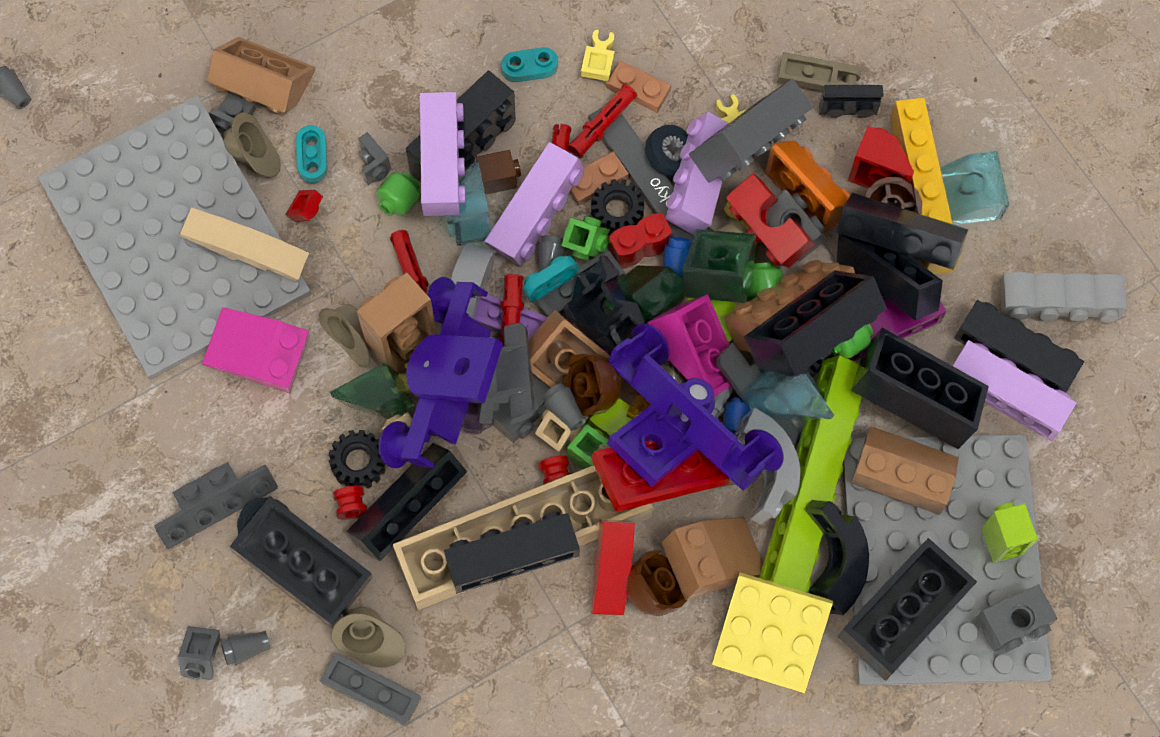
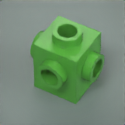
M585 215L583 220L571 217L565 229L561 246L573 250V256L589 260L590 256L596 257L606 251L609 244L608 233L610 229L601 227L602 221Z

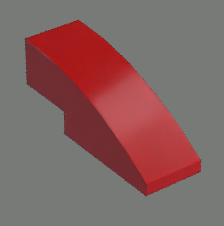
M599 519L598 548L595 550L592 614L624 615L627 600L626 583L627 577L631 572L635 523L632 521Z

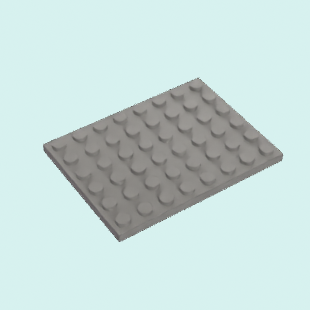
M198 96L38 176L150 380L207 350L222 307L267 318L311 295V291L302 275H300L299 280L294 282L268 269L263 271L239 259L231 260L179 236L188 212L192 207L281 240L235 159L227 152L224 140Z
M1026 435L971 436L959 449L935 436L903 437L959 457L956 478L946 507L940 515L851 484L865 438H852L851 445L846 451L843 461L846 515L856 516L861 523L869 548L867 579L861 594L852 605L853 617L927 538L932 540L977 581L971 590L887 681L856 654L858 686L1050 682L1052 674L1047 634L1036 639L1031 634L1022 639L1024 644L1009 652H1006L1004 647L994 652L976 619V616L982 610L1038 584L1043 590L1038 541L1023 556L993 563L981 529L988 520V516L994 513L997 506L1013 502L1014 506L1025 503L1036 532ZM1017 614L1011 615L1015 626L1025 627L1024 619Z

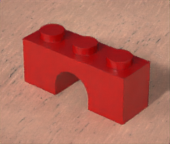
M752 173L726 196L727 200L732 204L728 208L739 221L742 219L746 221L750 226L747 232L758 244L762 241L766 245L768 250L765 253L776 266L781 264L790 268L816 245L802 227L791 218L779 227H769L767 213L778 199L761 178Z

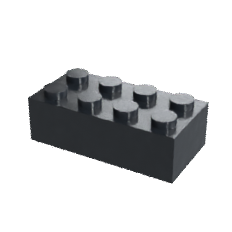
M489 70L457 99V103H463L464 121L458 122V130H464V149H459V158H464L465 170L471 167L475 157L482 150L487 151L495 142V138L502 131L507 132L516 120L514 91ZM419 135L406 147L410 174L421 183V140Z
M834 270L745 335L744 338L758 368L797 377L805 374L809 367L819 359L829 356L832 353V349L840 343L853 338L855 332L864 325L873 323L877 316L886 310L887 307L874 276Z
M882 327L871 339L870 346L863 350L851 391L959 449L978 430L989 386Z
M271 496L230 545L232 553L332 629L372 579L370 571Z
M927 538L841 630L838 638L887 681L971 590L977 581L932 540Z

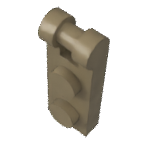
M783 52L777 83L785 84L794 79L799 87L824 91V85H856V81L860 79L861 69L854 65ZM837 76L843 77L845 82L837 81Z

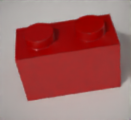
M867 126L847 181L867 189L876 181L886 177H900L910 183L914 170L897 137L883 128Z

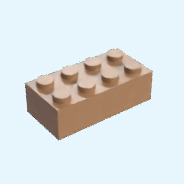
M812 260L804 264V269L781 278V283L758 292L757 297L753 300L736 305L734 311L724 317L735 346L739 350L751 352L744 338L745 335L834 270L855 273L853 267L839 265V263H825L820 260Z
M407 272L400 278H392L385 285L382 292L375 297L370 296L361 303L359 310H357L370 357L389 378L406 370L404 364L409 362L416 347L430 334L437 335L431 299Z

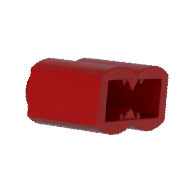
M662 213L651 214L641 219L637 225L624 226L614 231L609 237L608 249L622 269L630 268L638 264L644 257H654L663 253L665 244H668L669 237H672V229Z

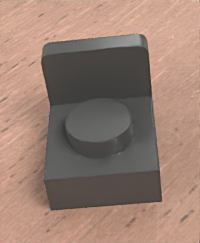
M228 93L219 109L212 108L209 115L217 130L223 134L232 127L233 118L237 114L245 112L253 115L256 108L253 103Z
M366 132L358 138L361 148L358 152L367 164L362 169L364 181L370 185L374 181L379 182L384 179L391 170V165L387 154L372 136Z
M187 627L178 655L181 676L194 680H212L214 675L213 660L220 641L219 630Z

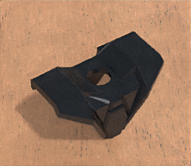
M600 256L599 261L585 274L577 277L572 300L564 306V312L568 320L572 321L591 340L613 351L617 345L627 338L630 340L633 338V330L637 325L646 324L638 304L629 302L619 286L618 276L620 272L607 256ZM606 297L614 305L613 311L609 314H606L603 310V301Z

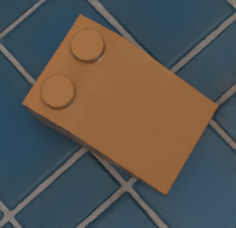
M555 309L529 339L532 373L550 387L562 383L563 375H568L570 366L566 365L574 355L593 353L608 359L610 357L606 351ZM620 375L622 384L625 379Z
M744 517L705 520L674 529L661 542L685 601L736 585L739 572L759 578L762 570V558Z

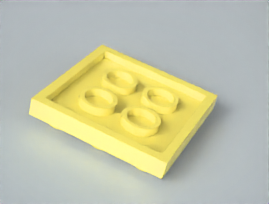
M739 572L712 665L805 693L833 600Z

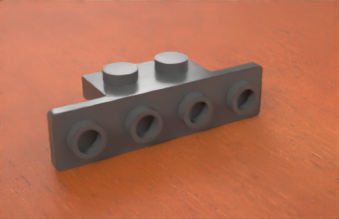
M227 462L174 491L173 494L181 511L159 522L154 528L166 548L170 549L239 511L253 500L262 498L278 489V485L266 465L237 479L230 464Z

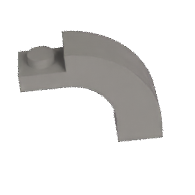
M467 243L458 257L451 280L455 285L457 282H474L484 289L486 283L491 278L496 250ZM480 296L470 298L466 311L474 320Z
M754 407L741 419L734 435L745 446V436L749 431L753 429L767 431L780 443L784 454L783 464L778 470L768 471L763 469L762 471L764 478L763 490L750 518L761 525L770 518L775 519L783 505L796 496L800 484V464L796 449L784 429L771 417Z

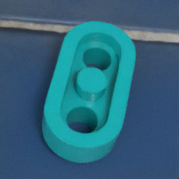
M547 47L510 52L501 61L502 75L510 82L548 78L553 76L558 69V56L555 51ZM541 58H547L548 61H547V62H541V61H539V59H541ZM518 62L520 65L515 67L511 63Z
M314 125L301 128L296 135L297 169L301 179L308 183L320 182L328 172L326 137L323 130ZM310 141L317 142L314 146L307 145ZM312 167L318 168L314 173L308 172Z
M559 256L541 272L530 274L524 281L523 292L530 301L540 300L571 280L577 274L579 265L572 256Z

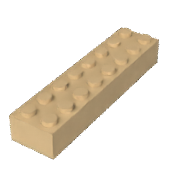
M593 465L394 543L393 547L419 611L461 594H456L444 550L449 549V545L456 541L468 540L469 543L481 539L480 536L486 532L498 530L499 533L512 530L511 526L516 523L529 521L532 524L542 521V517L549 513L560 512L561 515L569 514L578 545L582 546L598 539L599 519L632 521L637 524L652 517L653 507L652 504L615 512Z

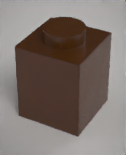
M510 150L476 156V168L483 195L517 188V177L521 176L518 159H512Z

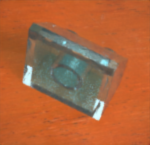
M997 151L968 154L940 167L953 225L1003 218L1010 204Z
M474 162L465 172V176H462L459 180V186L465 185L466 199L465 204H460V215H446L449 237L455 236L457 246L466 245L467 243L484 242L491 232L490 215L479 162Z
M766 370L743 391L748 399V405L751 410L755 407L771 418L808 421L831 419L834 416L806 374L793 377Z

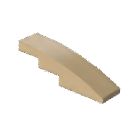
M192 207L179 233V236L231 260L239 259L263 271L268 269L294 282L299 280L309 252L282 240Z

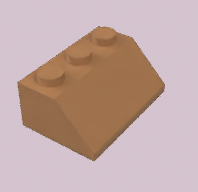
M237 37L213 49L206 82L216 85V88L220 91L241 95L245 101L266 105L273 112L285 113L297 106L316 67Z
M870 426L851 484L940 515L946 507L956 478L959 457Z

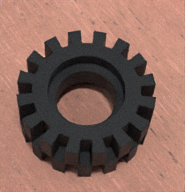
M613 179L610 185L604 182L601 184V189L597 187L595 195L592 196L591 215L593 218L602 221L601 227L610 229L609 236L610 232H614L624 226L637 225L643 219L644 197H641L642 192L640 189L635 191V184L630 183L629 186H626V180L621 179V183L616 184V179ZM612 200H622L629 206V211L624 216L615 217L607 212L606 206Z
M354 430L348 431V436L345 437L344 434H341L339 436L340 441L333 442V450L329 451V464L334 477L337 478L341 485L343 483L346 487L366 485L368 489L372 487L373 481L378 483L381 480L380 475H384L386 471V464L382 461L379 454V439L376 440L374 434L370 432L367 435L365 430H359V433L356 434ZM357 449L366 451L370 456L369 464L362 470L350 469L346 465V458L350 452Z

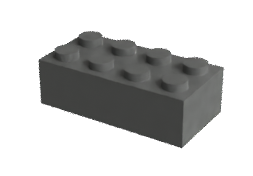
M791 79L691 151L689 156L708 183L718 177L724 181L737 171L735 167L740 171L754 161V153L758 157L772 147L771 140L776 143L788 135L789 129L787 127L790 126L791 129H794L807 120L804 114L811 110L813 106L795 80Z

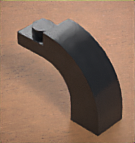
M812 500L804 509L825 535L829 556L825 570L810 587L809 592L813 595L833 600L830 613L844 616L858 599L867 579L869 568L867 538L856 516L841 515L842 513L838 506L830 501Z

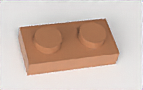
M621 60L607 82V89L615 93L621 89L623 84L629 85L637 93V98L633 101L658 113L671 91L670 84Z
M613 151L585 166L581 181L577 186H573L569 192L579 206L592 199L597 187L601 189L602 183L606 182L610 185L611 180L616 179V184H620L621 179L627 180L629 178V173Z

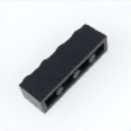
M852 193L844 204L837 233L954 270L961 255L968 229Z
M839 233L836 263L852 266L855 274L874 276L881 295L915 321L939 311L942 279L908 255Z
M979 300L975 302L954 337L955 340L966 345L968 340L973 343H981L995 356L1012 361L1021 371L1027 374H1034L1041 378L1047 386L1064 392L1068 391L1085 362L1074 351L1057 346L1046 335L1031 331L1020 320L1012 317L1009 318L998 312L994 305Z
M432 443L421 456L433 462V468L412 464L346 531L365 553L381 561L394 548L393 544L401 541L467 473V470L450 450Z
M552 512L543 516L542 521L532 524L529 521H523L511 526L512 530L502 533H499L498 530L489 531L482 534L479 540L469 543L468 540H459L450 544L449 549L444 550L456 594L579 557L580 548L569 514L561 515L560 512Z

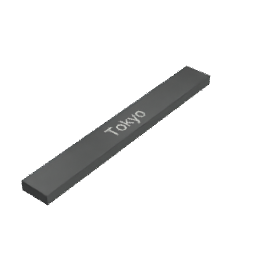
M602 108L590 114L588 120L591 121ZM621 113L603 133L604 137L602 140L611 152H615L629 173L630 180L637 189H640L642 197H644V200L654 214L662 213L666 218L668 211L667 201L673 193L674 187L665 175L660 174L651 166L646 156L644 144ZM667 221L672 229V237L693 240L692 247L695 250L692 268L702 282L706 280L725 296L742 287L738 276L705 230L693 235Z

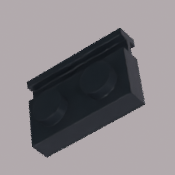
M824 85V91H822L819 102V115H828L830 117H840L843 115L870 117L877 115L881 104V97H883V85Z

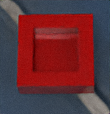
M299 190L285 215L293 221H310L319 210L318 205L323 196L316 190Z

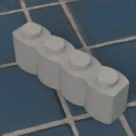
M1011 272L1004 273L999 281L1001 313L1018 320L1026 319L1028 316L1040 317L1044 321H1052L1062 316L1068 317L1072 321H1085L1089 317L1100 318L1102 322H1113L1121 318L1127 310L1125 280L1122 275H1091L1081 273L1063 275L1058 273L1032 274Z

